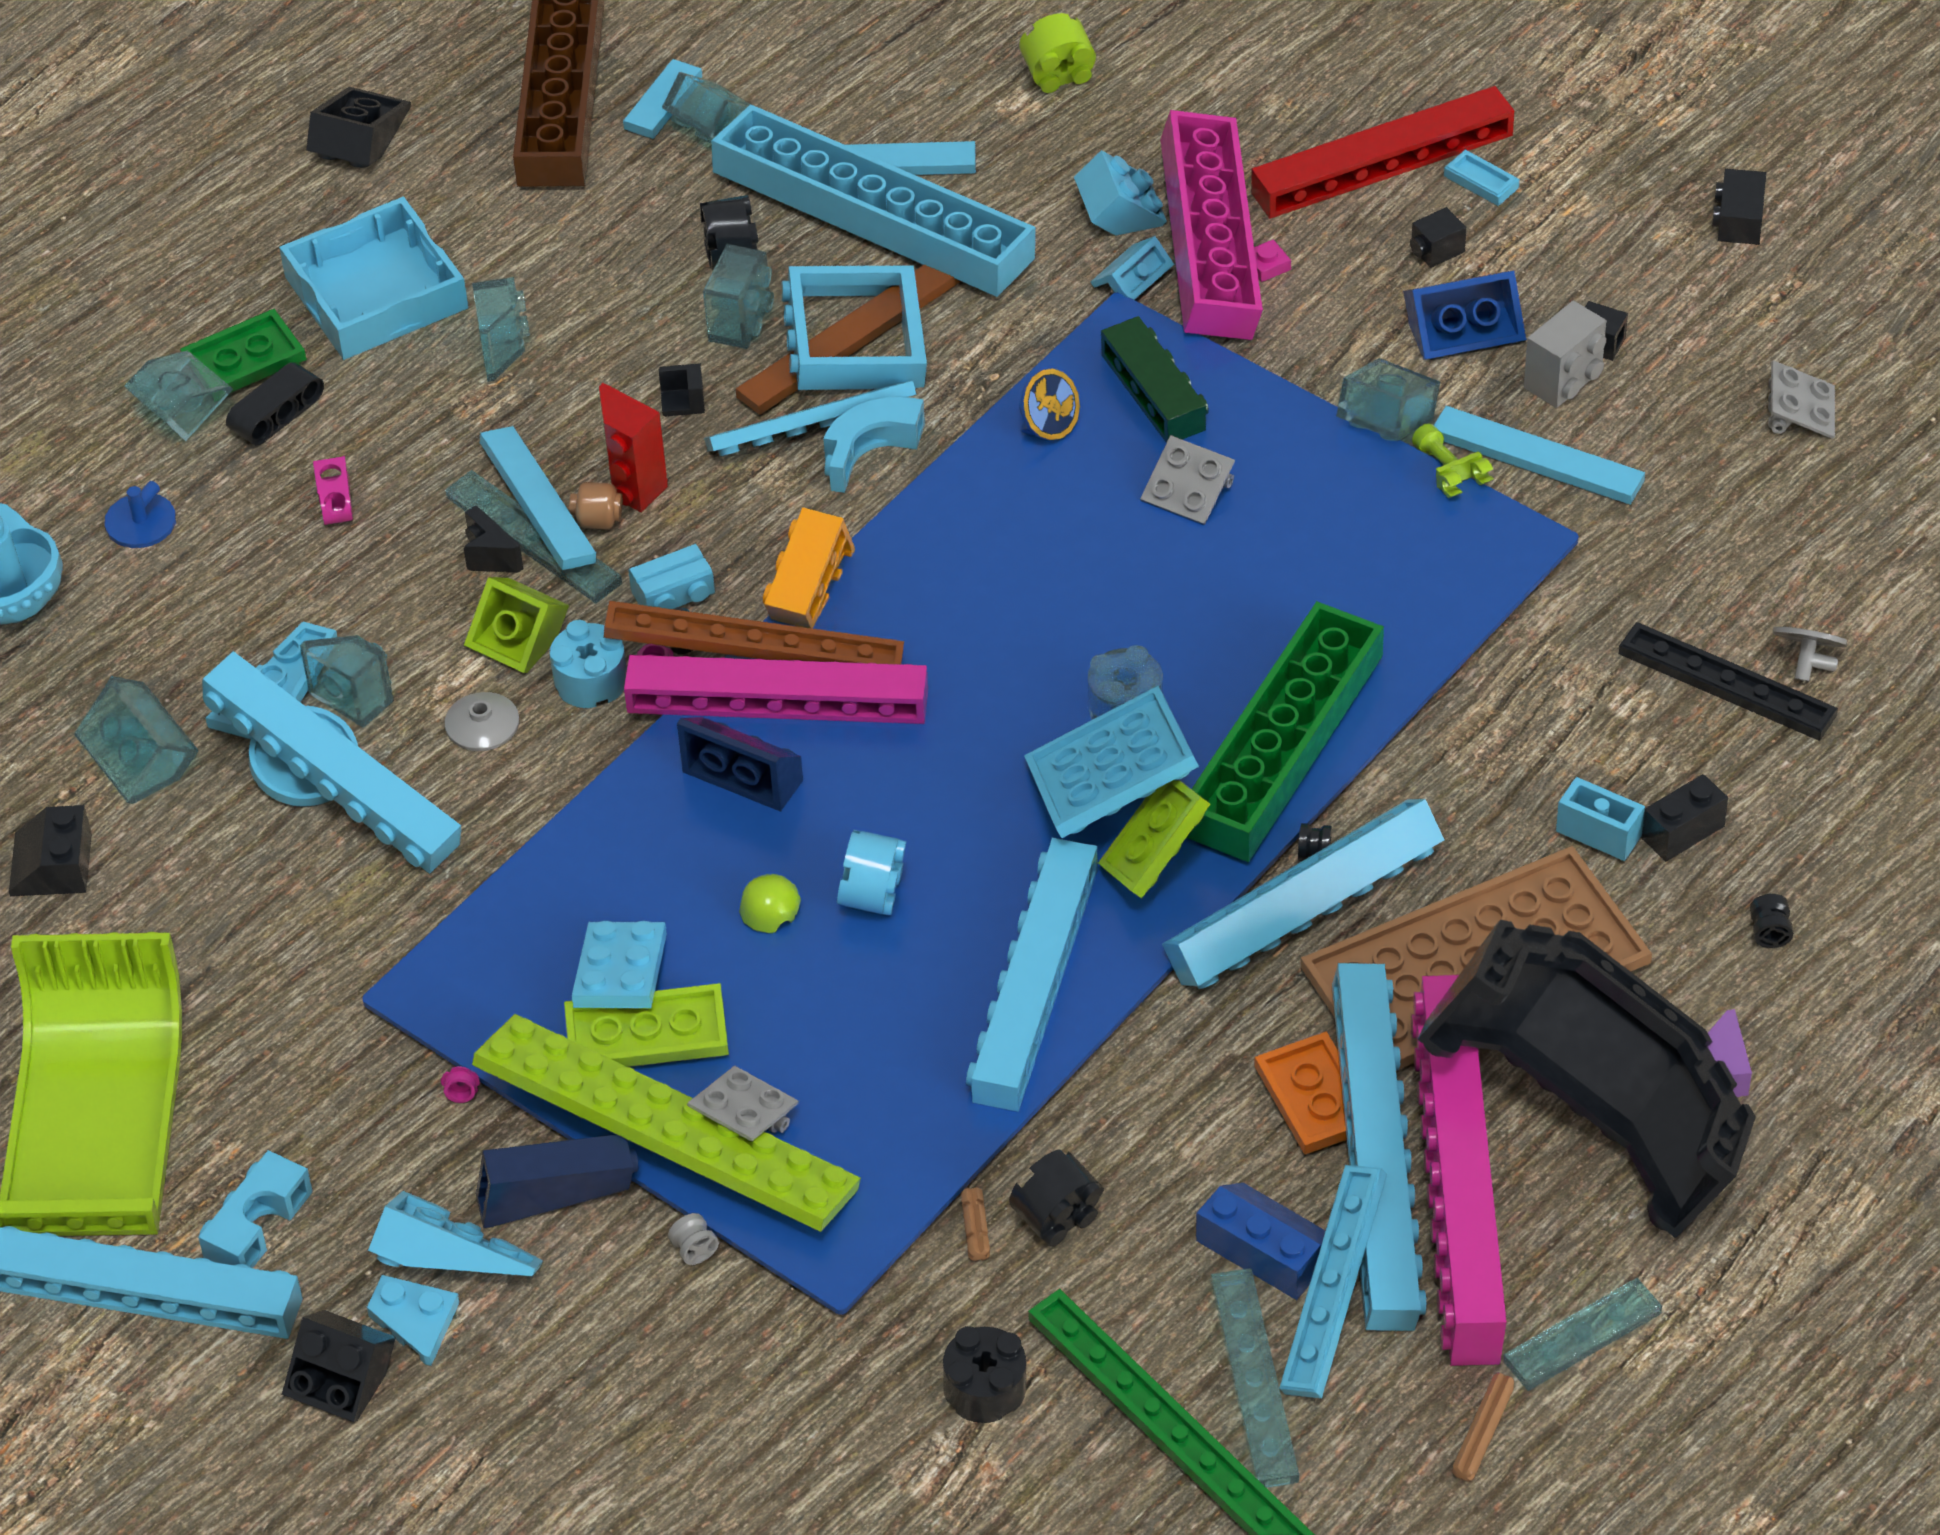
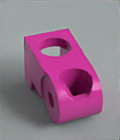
M345 456L313 461L324 525L353 521L350 484ZM327 469H337L341 472V475L321 478V474Z

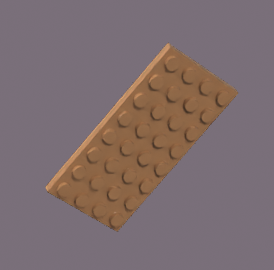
M1571 846L1301 957V969L1335 1018L1332 982L1337 964H1385L1386 979L1393 981V1001L1389 1003L1390 1013H1396L1397 1032L1396 1036L1393 1037V1046L1400 1048L1401 1060L1399 1069L1414 1063V1048H1417V1038H1412L1411 1014H1414L1413 995L1414 992L1421 991L1422 976L1460 975L1500 920L1511 921L1515 928L1523 930L1529 924L1552 928L1555 935L1564 936L1568 931L1580 932L1630 972L1650 964L1652 953L1575 848Z

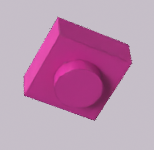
M1274 239L1254 247L1260 282L1291 270V259Z

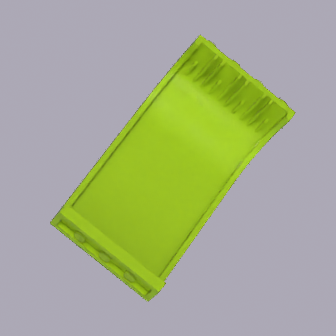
M158 932L13 935L11 951L21 987L23 1042L0 1192V1227L11 1226L20 1231L38 1234L48 1232L57 1236L157 1235L182 1042L180 979L170 933Z

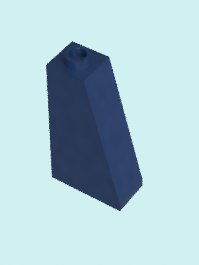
M619 1135L483 1150L476 1189V1198L483 1228L498 1226L628 1190L632 1173L638 1171L636 1150L634 1148L629 1149L627 1139Z

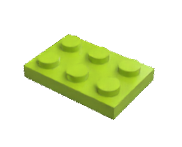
M1173 780L1157 788L1154 793L1143 800L1098 864L1130 891L1142 898L1148 889L1154 886L1159 874L1169 860L1179 852L1181 844L1194 826L1200 823L1210 803L1180 780Z

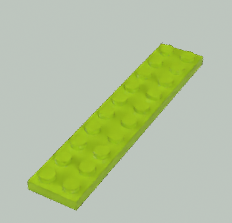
M514 1014L474 1053L473 1066L820 1232L859 1189L861 1178L843 1168L822 1160L769 1133L763 1132L756 1139L750 1141L688 1107L687 1103L693 1099L692 1097L517 1014Z

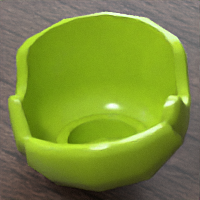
M765 874L754 878L746 885L742 893L739 913L743 922L753 930L774 933L783 922L789 921L792 923L794 921L801 898L796 886L786 877L778 874Z

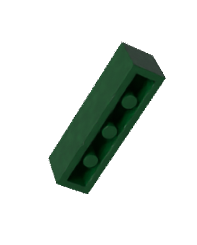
M1137 316L1101 330L1102 357L1166 443L1170 435L1179 439H1185L1206 430V414L1209 413V408L1202 394L1198 395L1195 392L1188 375L1184 371L1180 372L1175 365L1172 354L1168 349L1164 350L1155 331L1151 327L1147 328L1141 318Z

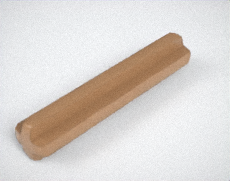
M1502 1373L1493 1375L1453 1464L1452 1472L1456 1478H1462L1465 1481L1474 1479L1514 1390V1379L1511 1376H1505Z

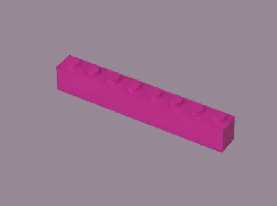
M629 655L624 692L627 713L925 724L928 676L926 665Z

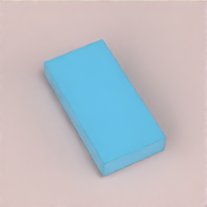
M1466 149L1444 167V177L1497 206L1519 188L1520 179Z

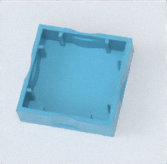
M404 196L361 213L343 224L319 230L279 247L285 278L343 360L469 308L463 276L444 250L429 237L424 223Z

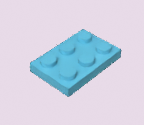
M588 922L572 992L573 1008H651L667 935L665 922Z

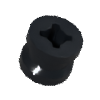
M1301 823L1298 861H1303L1331 845V825L1312 828L1308 823Z

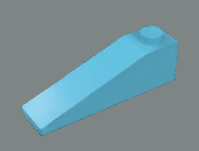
M405 1191L399 1193L385 1206L368 1251L377 1254V1259L380 1262L393 1267H399L401 1264L408 1267L533 1276L543 1260L503 1239L491 1238L490 1241L483 1238L484 1234L480 1231L481 1228L471 1222L466 1224L454 1223L448 1219L450 1211Z

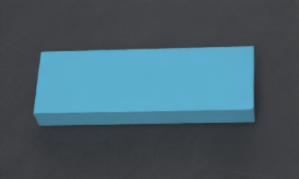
M672 59L623 120L624 129L654 139L701 80L702 68Z

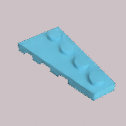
M302 622L273 651L274 656L263 666L259 664L256 669L301 702L337 643V632L330 628ZM212 711L206 717L208 728L251 739L249 734L243 735L237 731L232 722L221 713L217 714Z

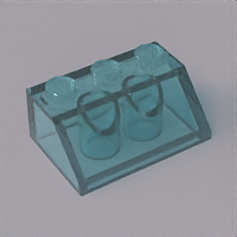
M115 676L110 677L74 733L127 803L131 804L180 780L199 751L144 682Z

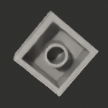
M1573 300L1527 337L1524 388L1555 408H1558L1567 399L1574 398L1579 390L1590 380L1597 379L1604 368L1603 354L1606 344V320Z

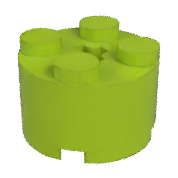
M1065 13L1048 15L1032 24L1034 30L1028 36L1026 32L1022 35L1019 43L1021 54L1035 83L1041 87L1044 93H1052L1061 85L1072 82L1083 84L1092 77L1091 70L1096 61V53L1079 19H1070L1069 15Z

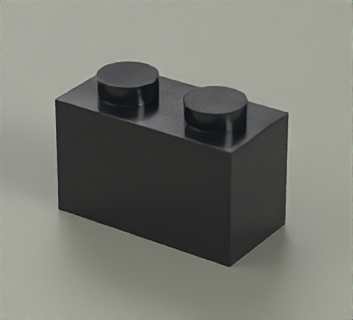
M1725 168L1724 181L1716 182L1714 203H1721V206H1714L1712 227H1719L1718 241L1760 244L1766 172Z
M1702 774L1645 808L1641 839L1667 862L1725 827L1728 796L1708 777Z

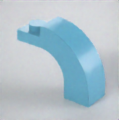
M909 397L878 398L858 404L841 414L830 425L823 438L825 475L830 476L831 491L845 493L855 462L864 453L872 449L894 446L917 450L925 426L924 399Z

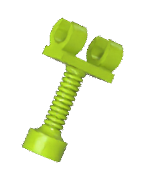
M1424 424L1413 434L1412 443L1414 447L1428 455H1434L1443 464V466L1436 468L1437 487L1448 498L1463 493L1456 485L1468 478L1473 477L1479 485L1494 480L1487 473L1493 470L1487 458H1482V454L1477 451L1458 459L1443 445L1444 436L1433 424Z

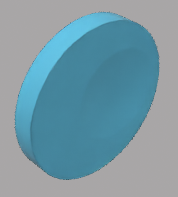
M306 706L358 746L353 731L340 717L319 707ZM251 737L249 745L250 771L257 785L267 795L279 802L293 806H315L329 802L319 793L314 784L306 778L301 779L294 775L289 769L288 764L277 756L272 757L262 749L260 743Z

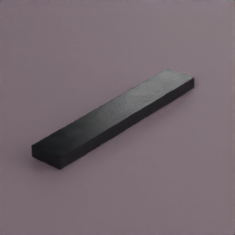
M1639 622L1634 624L1619 645V655L1818 741L1822 739L1837 717L1838 708Z

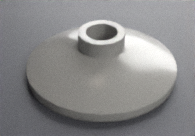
M478 692L462 697L449 708L445 717V730L449 739L457 746L470 751H488L506 744L515 735L519 727V713L514 703L505 696L492 692Z

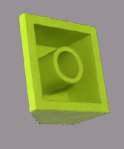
M488 577L464 646L522 673H528L559 635L569 605L511 578Z

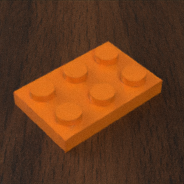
M1327 1031L1255 1056L1254 1067L1304 1155L1347 1140L1339 1053Z

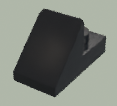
M477 505L465 512L467 523L465 533L470 541L464 546L467 569L470 571L514 573L523 570L520 544Z

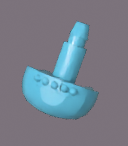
M0 503V625L24 621L37 614L47 604L59 588L63 562L55 541L48 533L29 525L15 510L6 504Z

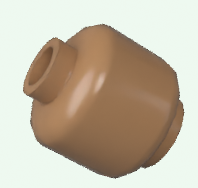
M583 482L579 486L578 493H571L569 512L571 515H576L577 524L581 528L609 530L614 526L615 522L621 521L622 493H617L615 486L610 483Z

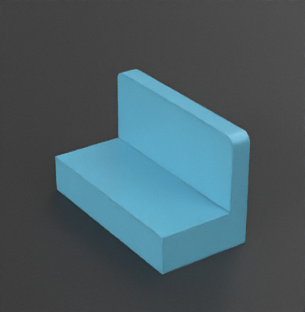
M1156 236L1131 245L1090 283L1094 288L1108 283L1115 293L1118 292L1127 298L1130 297L1135 300L1169 270L1174 263Z

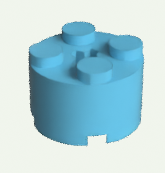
M574 620L567 625L566 629L551 644L550 661L554 685L562 700L570 705L580 708L597 707L596 702L608 699V703L616 700L624 691L627 667L623 641L603 638L604 625Z
M854 830L851 834L844 860V872L842 880L840 879L837 904L891 916L896 895L894 893L896 885H899L904 864L902 861L907 841Z

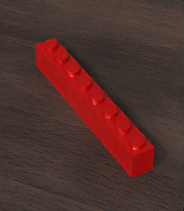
M1496 86L1477 91L1254 167L1251 174V194L1268 218L1271 219L1458 155L1465 149L1470 151L1513 136L1515 110Z

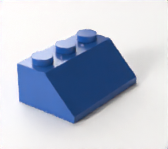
M1515 271L1500 272L1403 291L1409 326L1423 360L1526 340Z
M1245 1183L1219 1186L1196 1213V1241L1295 1300L1310 1285L1326 1230Z

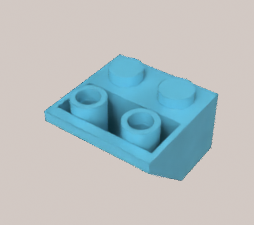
M1101 150L1074 176L1091 222L1115 236L1161 227L1167 222L1162 210L1163 203L1152 186L1154 182L1151 176L1143 169L1137 170L1129 166L1119 156L1113 157Z

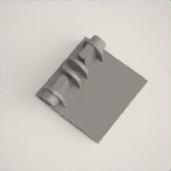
M1773 360L1771 362V378L1768 381V386L1771 390L1768 396V410L1771 413L1768 419V426L1774 433L1780 434L1785 432L1791 423H1795L1833 439L1835 437V385Z
M1170 435L1140 500L1205 525L1221 490L1224 487L1230 488L1233 483L1234 475L1229 473L1235 460Z
M733 1066L691 1099L687 1106L744 1138L753 1141L767 1129L773 1133L777 1131L783 1133L790 1123V1119L786 1117V1114L797 1106L799 1101L748 1072Z

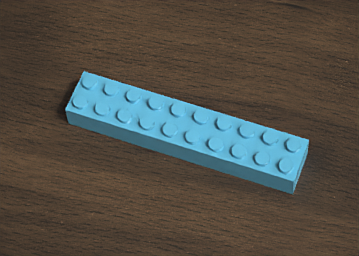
M750 104L711 140L714 173L916 262L953 276L957 280L996 297L1035 259L1036 227Z

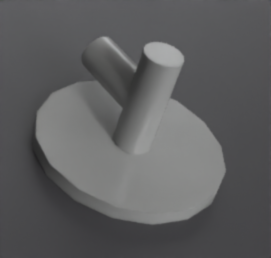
M1777 626L1773 627L1772 632L1779 637L1801 642L1795 679L1808 682L1810 681L1812 667L1834 672L1838 665L1836 657L1815 653L1816 645L1847 647L1848 642L1839 636L1800 628Z

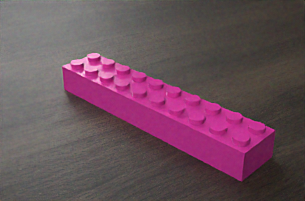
M1459 975L1422 976L1421 991L1414 992L1413 995L1414 1014H1411L1412 1038L1418 1039L1426 1020ZM1417 1040V1048H1414L1415 1072L1420 1071L1421 1080L1417 1083L1418 1105H1423L1424 1112L1420 1119L1421 1138L1426 1139L1427 1149H1424L1425 1174L1430 1173V1184H1427L1428 1208H1433L1434 1216L1430 1221L1431 1242L1436 1243L1437 1254H1434L1435 1278H1440V1289L1437 1290L1438 1314H1443L1444 1325H1441L1440 1330L1442 1350H1449L1450 1366L1499 1365L1506 1329V1312L1478 1048L1460 1046L1459 1050L1451 1058L1436 1057L1429 1053L1424 1044Z

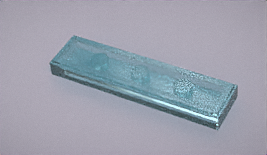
M1635 1278L1505 1353L1503 1362L1527 1391H1530L1661 1315L1662 1305L1642 1282Z

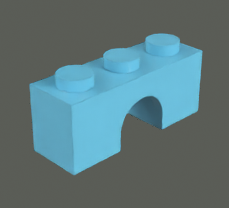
M267 1150L259 1162H255L250 1166L246 1178L239 1187L227 1195L223 1207L216 1216L203 1225L198 1237L203 1258L216 1263L228 1265L244 1264L253 1268L267 1251L262 1227L254 1224L253 1221L267 1214L278 1215L290 1221L313 1192L308 1169Z

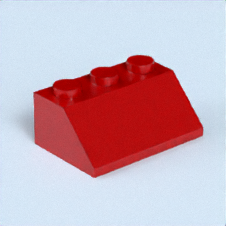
M602 383L599 386L611 484L615 486L617 493H622V505L629 506L642 513L668 488L660 412Z

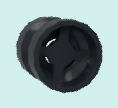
M1765 894L1754 899L1750 904L1751 919L1755 923L1753 933L1756 943L1765 948H1778L1789 943L1794 933L1792 923L1788 919L1790 916L1788 900L1779 894Z

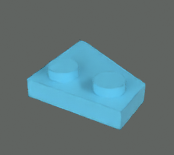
M382 1275L367 1306L369 1317L380 1327L390 1330L392 1336H395L399 1343L403 1346L405 1344L409 1345L419 1354L420 1360L425 1365L432 1366L460 1302L458 1293Z

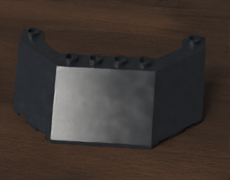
M1500 920L1430 1014L1417 1039L1424 1044L1429 1053L1436 1057L1451 1058L1456 1054L1460 1046L1500 1051L1505 1055L1509 1063L1515 1067L1522 1068L1534 1077L1544 1090L1553 1092L1565 1101L1575 1114L1587 1118L1600 1128L1605 1137L1621 1144L1627 1149L1651 1193L1647 1203L1650 1221L1655 1227L1667 1231L1674 1238H1677L1736 1177L1756 1118L1749 1104L1741 1105L1733 1092L1737 1083L1725 1062L1720 1060L1716 1062L1708 1046L1713 1041L1707 1031L1580 932L1568 931L1564 936L1555 935L1552 928L1529 924L1523 930L1515 928L1511 921Z

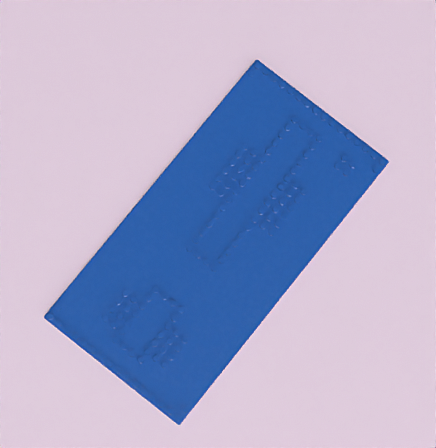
M1118 292L1113 293L851 538L855 551L852 557L844 555L838 568L842 569L839 581L831 580L826 591V593H829V599L813 629L904 641L901 665L927 666L928 698L925 724L663 714L371 987L362 997L363 1005L456 1067H466L477 1073L482 1084L567 1139L575 1140L617 1135L473 1066L474 1053L514 1014L529 1019L533 1023L567 1038L564 1002L572 1001V992L588 922H665L667 935L655 991L721 983L729 1055L631 1066L630 1068L694 1098L733 1066H736L799 1101V1104L786 1114V1117L790 1119V1123L783 1133L779 1131L773 1133L769 1129L764 1131L765 1133H769L822 1160L839 1166L860 1177L861 1180L858 1191L822 1232L627 1140L629 1149L634 1148L638 1158V1171L632 1173L631 1180L684 1215L699 1213L707 1223V1230H711L716 1236L831 1311L843 1315L854 1306L1173 970L1162 943L1242 897L1297 840L1301 823L1311 825L1567 556L1578 544L1579 536L1576 532L1485 484L1479 485L1472 477L1456 485L1463 493L1448 498L1437 487L1436 468L1443 466L1439 460L1200 334L1184 333L1183 325L1132 298H1127ZM1139 316L1147 328L1151 327L1155 331L1162 348L1170 351L1175 365L1180 372L1184 371L1188 375L1195 392L1198 395L1202 394L1209 408V413L1206 414V430L1182 440L1235 460L1229 473L1234 475L1233 483L1230 488L1224 487L1221 490L1205 525L1140 500L1167 443L1102 357L1101 330ZM1056 369L1064 372L1073 381L1079 394L1080 410L1078 421L1072 431L1061 439L1045 440L1036 435L1030 436L1021 432L1024 423L1022 412L1019 409L1022 390L1029 377L1039 370ZM1316 601L1384 626L1383 657L1249 862L1186 838L1181 844L1179 852L1169 860L1159 874L1154 886L1148 889L1142 898L1130 891L1098 864V871L1019 1112L972 1103V1087L966 1085L967 1071L971 1062L977 1063L979 1057L977 1054L978 1038L981 1031L987 1032L988 1009L992 1000H998L1000 993L997 992L1000 973L1002 970L1008 971L1010 965L1007 961L1009 946L1012 940L1018 941L1020 935L1018 933L1019 917L1022 910L1028 911L1030 905L1028 904V892L1031 882H1038L1040 874L1037 873L1041 852H1048L1052 838L1097 846L1099 862L1145 799L1138 798L1123 806L1117 813L1104 816L1088 824L1084 830L1061 838L1024 755L1159 686L1199 767L1190 771L1186 777L1179 779L1192 789ZM768 616V617L763 621V622H769V623H776V624H783V625L794 626V625H791V624H787V623L779 622V621H776V620H772V619L770 618V616ZM726 655L724 657L731 659H751L749 657H741L734 655ZM704 717L716 723H724L730 728L749 736H757L762 741L779 748L793 751L801 756L803 782L780 812L683 773L677 722L680 718ZM854 830L907 841L902 861L904 863L899 885H896L894 893L896 895L891 916L837 904L840 879L842 880L844 872V860L849 840ZM765 874H778L786 877L796 886L801 898L794 921L792 923L789 921L783 922L774 933L753 930L743 922L739 913L744 888L751 880Z

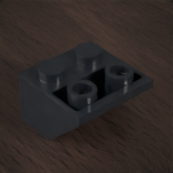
M326 1310L302 1317L282 1395L346 1420L358 1421L386 1376L396 1337Z

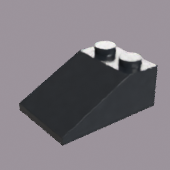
M349 86L310 112L306 151L318 153V157L322 159L335 160L338 158L349 161V164L354 167H368L383 156L410 110L411 102Z

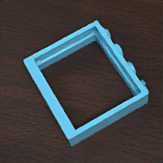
M914 265L789 266L788 281L781 282L782 302H788V305H784V325L791 326V329H787V350L794 351V354H790L789 369L790 372H796L798 390L880 389L905 381H913L915 388L924 387L927 360ZM899 285L902 305L901 323L906 356L810 357L803 296H877L889 287Z

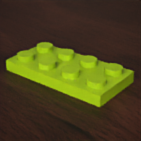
M721 983L655 991L651 1008H573L572 1001L564 1002L567 1039L596 1051L626 1067L729 1055Z

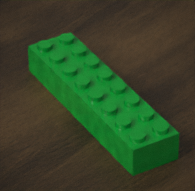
M1316 601L1192 787V790L1209 802L1210 806L1205 811L1200 823L1194 826L1186 838L1246 862L1251 860L1383 657L1384 626Z

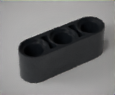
M290 362L236 403L227 414L226 426L255 446L261 445L312 406L322 395L324 382L321 378L296 362Z

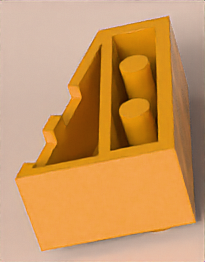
M802 507L798 519H793L788 532V545L786 550L781 551L776 561L777 573L773 583H768L765 588L763 604L772 620L813 629L829 599V593H826L830 581H839L842 569H839L838 566L844 555L852 557L855 547L843 518Z

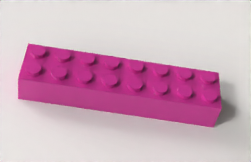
M1170 110L1160 142L1184 333L1252 340L1263 308L1237 120L1233 117Z

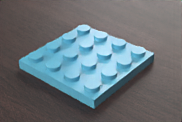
M1159 686L1024 755L1061 838L1084 830L1088 824L1104 816L1117 813L1128 803L1138 798L1150 796L1157 788L1173 780L1182 779L1190 771L1199 767Z

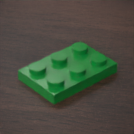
M271 309L180 348L183 361L212 401L273 375L290 362L298 364L307 360L305 349L275 309Z

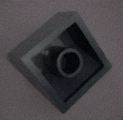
M84 805L46 807L15 833L9 885L10 897L86 893L92 833Z

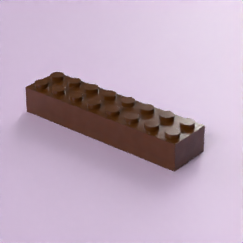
M532 0L513 152L517 187L585 186L604 0Z

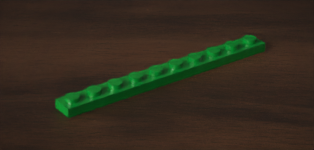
M1060 1288L1028 1311L1029 1321L1249 1535H1315Z

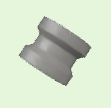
M699 1213L683 1216L669 1229L668 1238L675 1247L680 1248V1256L688 1265L699 1264L707 1260L718 1248L719 1241L717 1236L711 1230H707V1223Z

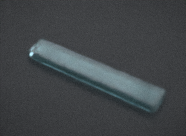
M469 471L445 489L447 499L464 511L477 505L520 544L522 552L595 604L622 584L621 575L597 558L594 564L562 570L520 504L474 471Z
M1252 1269L1211 1274V1285L1254 1475L1266 1488L1299 1483V1471Z

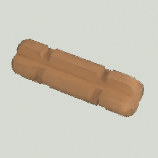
M978 1187L966 1188L961 1193L968 1257L972 1261L986 1260L990 1257V1245L983 1191Z

